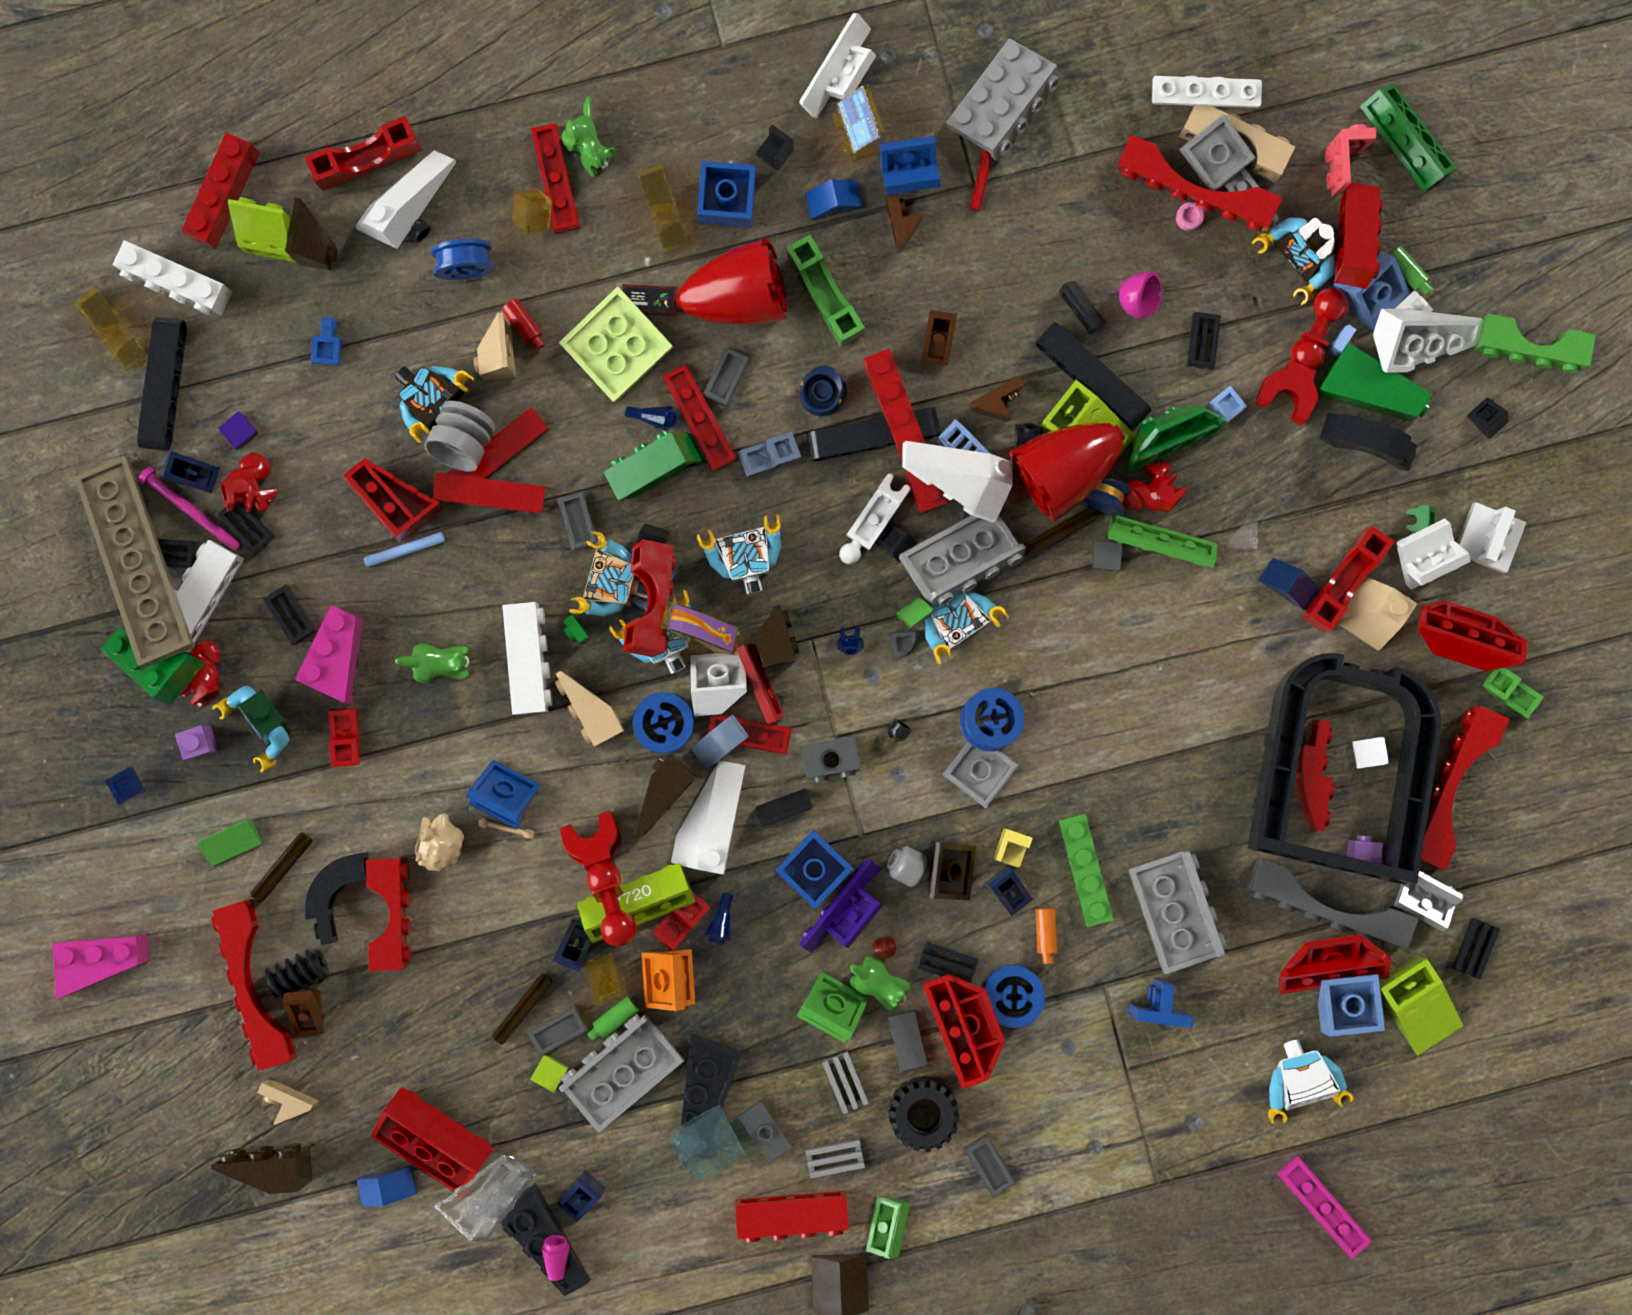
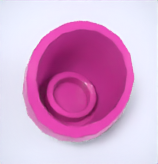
M1156 272L1138 273L1121 283L1118 293L1119 301L1124 311L1136 319H1144L1152 316L1158 310L1162 297V283Z

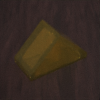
M611 952L586 962L596 1006L625 995L627 991Z

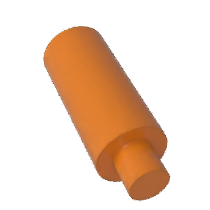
M1055 908L1035 909L1037 953L1042 954V964H1052L1053 953H1057Z

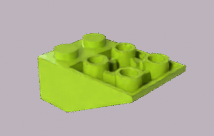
M240 197L238 201L228 200L237 246L247 254L296 263L285 252L291 217L283 210L282 206L273 203H266V206L257 205L255 201Z
M1075 380L1040 425L1044 433L1087 423H1110L1113 427L1118 425L1125 436V439L1122 441L1124 446L1120 455L1135 436L1098 396L1077 380Z
M1415 956L1392 971L1388 979L1379 980L1381 1001L1417 1056L1463 1027L1443 982L1428 959Z

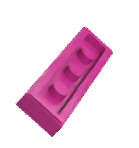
M1296 1155L1276 1173L1349 1258L1354 1259L1373 1242L1299 1156Z

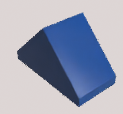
M831 179L805 193L811 220L864 208L858 181Z
M412 1166L356 1179L362 1206H385L417 1194Z

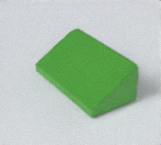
M252 819L244 820L197 842L211 867L263 844Z
M877 1196L866 1251L887 1259L899 1257L910 1203Z

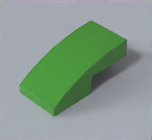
M917 597L898 611L896 615L901 622L904 621L909 629H911L932 613L933 609L923 599Z
M1494 669L1482 687L1509 709L1527 720L1544 696L1521 682L1522 679L1508 669Z

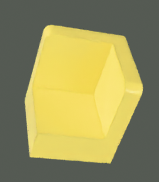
M1004 828L993 859L1020 867L1026 848L1030 847L1032 837Z

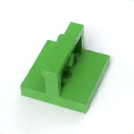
M821 971L801 1006L797 1017L845 1043L853 1035L869 998Z

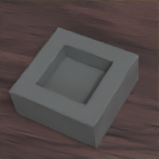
M1095 541L1092 569L1119 572L1123 544Z

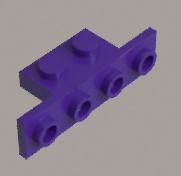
M868 858L866 862L861 863L856 868L854 876L849 883L839 889L836 899L831 905L826 906L822 910L819 920L803 934V940L799 943L803 949L813 953L828 933L849 949L883 906L864 890L880 870V867Z

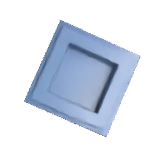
M1349 324L1343 327L1328 347L1327 353L1334 358L1340 354L1356 329Z
M1231 386L1208 403L1215 413L1225 417L1227 423L1247 408V405Z

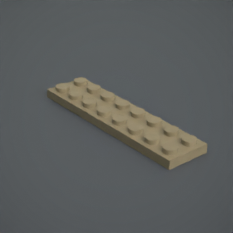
M123 456L74 477L138 666L141 669H145L194 648L192 637L130 460Z

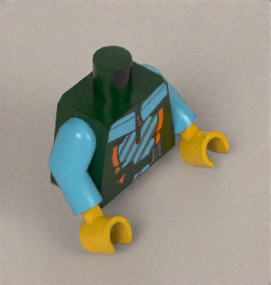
M243 686L229 697L213 705V710L219 708L222 712V716L219 719H224L237 708L267 747L266 753L253 759L254 764L261 763L262 769L260 772H264L276 765L275 758L287 746L289 742L288 735L291 732L284 718L262 690L256 693L250 686Z

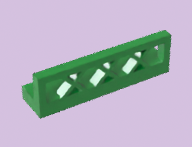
M1393 83L1379 89L1360 106L1424 192L1457 168Z

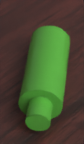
M1402 246L1391 254V256L1395 257L1404 280L1413 290L1419 289L1426 295L1433 289L1427 282L1430 277Z
M627 995L593 1022L594 1028L587 1034L593 1042L601 1036L606 1039L640 1010L636 1003Z

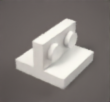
M1475 502L1470 508L1457 543L1469 553L1471 561L1504 574L1509 570L1527 522L1514 518L1516 511L1508 507L1494 510Z
M1446 519L1440 520L1396 542L1405 584L1411 590L1432 582L1436 578L1471 562L1469 553L1454 541L1451 523Z

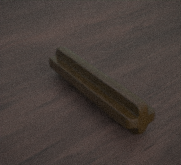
M1088 507L1024 543L1026 547L1025 554L1031 557L1094 522L1097 519L1095 511Z
M304 832L296 836L251 891L250 895L256 901L263 902L310 846L313 841L311 837Z
M544 973L539 975L492 1034V1038L497 1043L503 1045L551 986L553 981Z

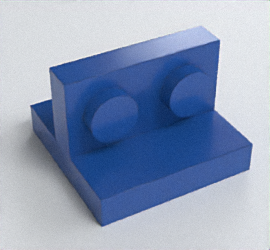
M934 136L880 144L878 158L887 195L940 187Z
M492 760L471 786L466 797L470 799L469 805L518 829L530 802L538 793L541 785Z
M1154 978L1153 985H1149L1147 999L1151 1001V1005L1129 1003L1127 1014L1137 1021L1188 1028L1193 1027L1194 1017L1184 1010L1172 1008L1175 985L1164 979Z

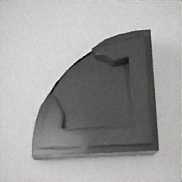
M917 630L890 632L892 660L899 659L911 651L917 640Z

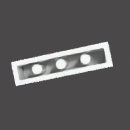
M208 540L206 544L203 543L196 553L197 560L192 567L185 571L182 577L184 582L180 589L175 591L194 644L244 560L241 556L211 540Z
M536 602L502 605L512 715L549 712L548 706H552L553 700L551 689L547 690L546 679L550 678L549 663L544 662L543 653L548 650L546 635H542L541 624H545L544 609L539 608V604Z

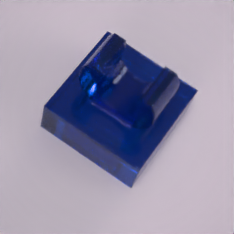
M129 767L105 780L118 805H122L146 791L133 767Z

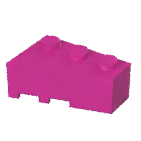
M331 605L295 680L343 703L352 704L354 678L356 679L357 671L355 670L357 653H359L363 619Z
M147 934L67 940L53 943L56 999L69 996L148 962Z

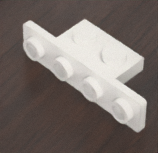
M853 13L800 99L799 103L812 117L817 118L830 96L843 100L854 93L876 57L871 49L861 47L871 28L857 13Z
M1154 76L1152 80L1153 104L1259 108L1261 106L1262 81L1258 79Z

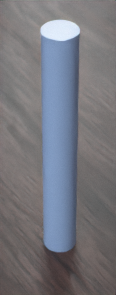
M439 532L364 557V562L368 568L443 543L445 538L443 533Z

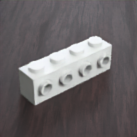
M125 240L113 262V266L121 271L120 276L132 282L139 279L145 282V287L157 293L164 290L170 293L169 297L182 304H185V301L195 304L193 308L207 315L213 312L222 316L232 294V291L224 284Z

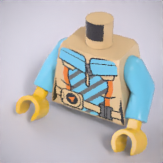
M591 531V533L598 536V541L595 544L586 541L587 545L593 548H601V550L596 549L583 598L574 597L570 599L578 601L580 607L578 610L570 609V612L573 614L585 612L586 614L604 617L622 611L624 606H631L634 595L648 598L642 581L630 572L632 555L624 546L608 538L605 539L602 533Z

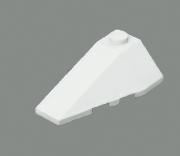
M435 150L432 151L369 205L355 228L397 249L411 230L414 222L419 218L450 173L456 161Z
M1381 309L1373 336L1382 370L1386 373L1409 372L1414 370L1415 365L1425 362L1429 364L1435 362V358L1441 355H1453L1474 347L1477 344L1485 320L1476 317L1409 309Z
M911 441L903 443L902 467L927 485L934 484L944 491V497L950 501L955 499L965 506L963 510L968 514L992 523L997 520L1012 487L1011 461L989 453Z
M720 760L717 762L676 835L671 863H680L682 866L718 874L725 873L746 765Z

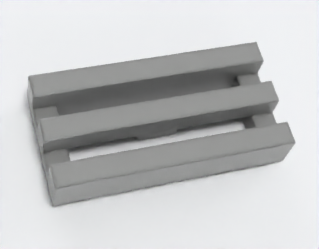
M848 1051L822 1061L843 1114L852 1109H857L859 1106L869 1104ZM845 1059L861 1099L857 1101L841 1066L840 1060ZM832 1063L836 1066L850 1104H845L830 1067Z
M859 1139L805 1149L810 1178L865 1168ZM852 1147L856 1148L855 1152L815 1160L812 1158V1155ZM854 1158H857V1159H858L857 1162H851V1163H846V1164H841V1165H836V1166H831V1167H826V1168H821V1169H816V1170H815V1168H814V1166H819V1165H824V1164H829V1163H834V1162H839V1161H844V1160H849V1159H854Z

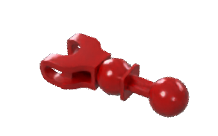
M1326 288L1317 294L1313 302L1314 313L1317 317L1309 333H1302L1299 337L1300 340L1294 343L1290 352L1291 360L1286 363L1284 369L1271 374L1263 380L1255 399L1257 406H1268L1278 392H1285L1293 397L1295 403L1291 416L1292 421L1301 426L1308 420L1318 401L1317 389L1313 382L1316 374L1315 370L1323 363L1325 357L1324 349L1329 345L1327 341H1324V338L1331 323L1341 320L1349 308L1348 298L1342 290Z
M608 810L599 814L600 828L591 838L583 839L579 837L571 824L561 827L560 834L564 849L570 858L577 864L584 865L588 872L586 878L587 886L592 892L593 897L598 903L603 904L606 914L600 927L603 939L611 946L622 947L634 939L637 928L634 918L629 913L622 911L618 896L623 895L624 892L620 886L621 873L618 867H616L614 858L621 847L622 837L613 814Z

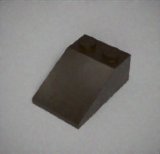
M662 755L652 766L655 772L651 775L634 835L638 840L649 832L698 777L675 755H669L668 757Z

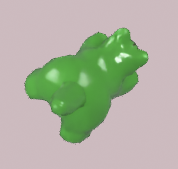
M587 96L583 103V116H578L576 119L567 122L566 130L562 134V143L569 152H580L584 168L592 177H595L597 175V168L601 167L604 169L608 167L615 148H606L599 142L596 128L592 121V98Z
M421 643L414 646L411 656H402L395 659L397 665L411 667L413 678L420 683H429L438 676L460 680L467 679L469 676V672L465 670L469 665V659L466 656L469 649L462 645L438 649L428 643Z
M869 955L865 957L863 966L857 964L850 966V970L855 975L850 978V985L854 990L864 995L874 996L889 1011H894L897 1005L905 1003V992L909 991L910 984L902 978L889 974L879 957Z

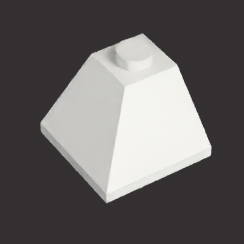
M737 652L690 655L691 696L694 716L722 714L747 692L746 672Z

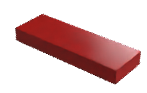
M745 644L736 648L767 724L783 719V712L754 644Z
M711 715L708 733L730 716ZM736 718L749 735L738 746L787 755L792 728Z

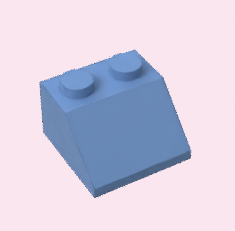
M1380 251L1377 257V262H1380L1378 277L1372 279L1367 289L1334 283L1335 288L1342 290L1346 294L1349 301L1348 309L1372 331L1376 327L1381 309H1395L1410 294L1395 257Z
M1378 974L1321 981L1318 1011L1322 1033L1331 1037L1385 1031Z

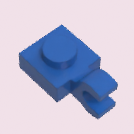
M322 317L321 336L312 337V364L340 366L342 339L334 337L337 331V320H334V318Z

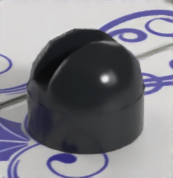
M418 218L408 234L416 243H419L428 236L431 226Z
M896 718L893 719L888 728L889 737L891 739L895 737L896 742L904 741L912 732L909 726Z

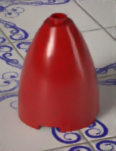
M766 238L744 244L717 256L700 267L679 287V293L675 294L678 308L683 309L686 314L696 318L724 324L752 325L786 320L787 317L784 313L788 312L784 280L780 274L777 261H774V259H777V253L771 239Z
M1110 423L1078 424L1060 428L1029 440L1010 451L1009 456L1014 469L1021 471L1020 477L1030 497L1045 517L1051 516L1050 520L1053 523L1085 500L1103 481L1124 446L1122 441L1125 439V436L1118 425L1113 427Z

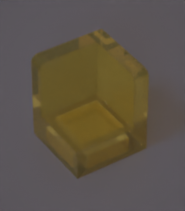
M538 189L514 192L513 224L525 233L549 230L552 199Z

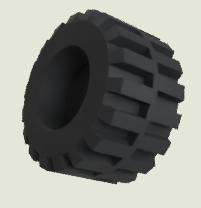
M922 1076V1079L914 1077L908 1083L906 1081L903 1082L901 1088L895 1090L893 1093L894 1097L892 1100L890 1099L889 1119L895 1136L906 1147H913L914 1151L919 1152L920 1149H924L925 1152H931V1148L936 1147L937 1150L942 1148L944 1142L949 1143L952 1140L951 1135L953 1133L956 1134L958 1129L957 1123L960 1121L959 1108L953 1093L950 1092L945 1084H941L935 1078L931 1080L929 1077ZM921 1099L932 1100L940 1108L938 1121L933 1126L925 1129L911 1125L907 1116L910 1106Z

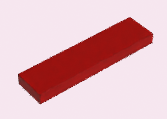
M557 123L530 128L554 234L581 229Z
M684 364L663 375V380L711 470L715 472L736 461V456L687 365Z
M531 407L493 436L487 447H483L485 453L475 471L465 472L451 469L446 474L487 479L546 433L549 428Z
M435 472L433 499L534 513H542L545 486Z

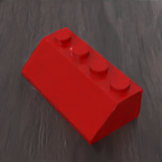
M402 1086L383 1110L370 1136L460 1197H463L494 1148L484 1138L474 1135L465 1129L461 1123L442 1114L440 1109L430 1106L421 1100L416 1093L408 1091Z

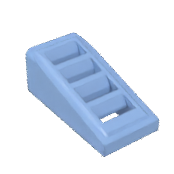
M956 419L936 440L940 446L956 448L965 439L967 444L962 448L963 450H969L973 446L976 452L989 453ZM955 432L959 433L960 435L951 444L947 441Z

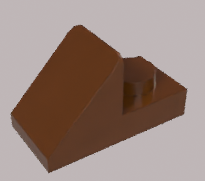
M886 194L885 203L896 250L901 252L922 222L924 213L903 217L902 215H906L903 198L899 199L898 194Z
M930 310L921 362L948 366L957 314Z
M1018 375L974 400L969 408L972 412L1008 422L1011 419V415L1005 407L1003 400L1005 399L1006 403L1021 395L1019 391L1024 386L1021 378Z
M320 990L284 993L283 1004L296 1036L324 1033Z

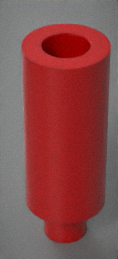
M518 298L506 303L502 311L526 345L532 344L536 351L543 348L545 345L541 340L543 333Z

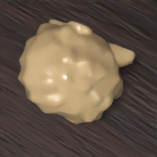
M440 814L432 823L429 818L423 817L421 833L415 846L416 862L431 871L448 870L451 865L457 863L461 855L460 848L462 847L464 834L459 827L454 826L449 821L447 814Z

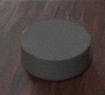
M1030 1298L1026 1299L1017 1315H1033L1037 1303Z

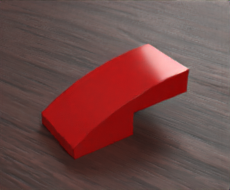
M357 707L330 709L328 711L331 738L328 742L331 767L360 765V734Z
M693 891L695 903L670 912L652 932V935L671 951L678 946L710 909V906Z

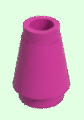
M549 1236L544 1240V1244L541 1247L547 1278L551 1281H559L564 1278L570 1246L564 1236Z

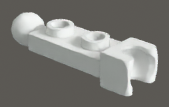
M891 473L887 474L846 535L853 541L843 545L840 549L839 556L844 563H857L861 557V547L868 551L871 549L911 490L909 485H905L898 492L892 491L890 484L892 483L893 475Z

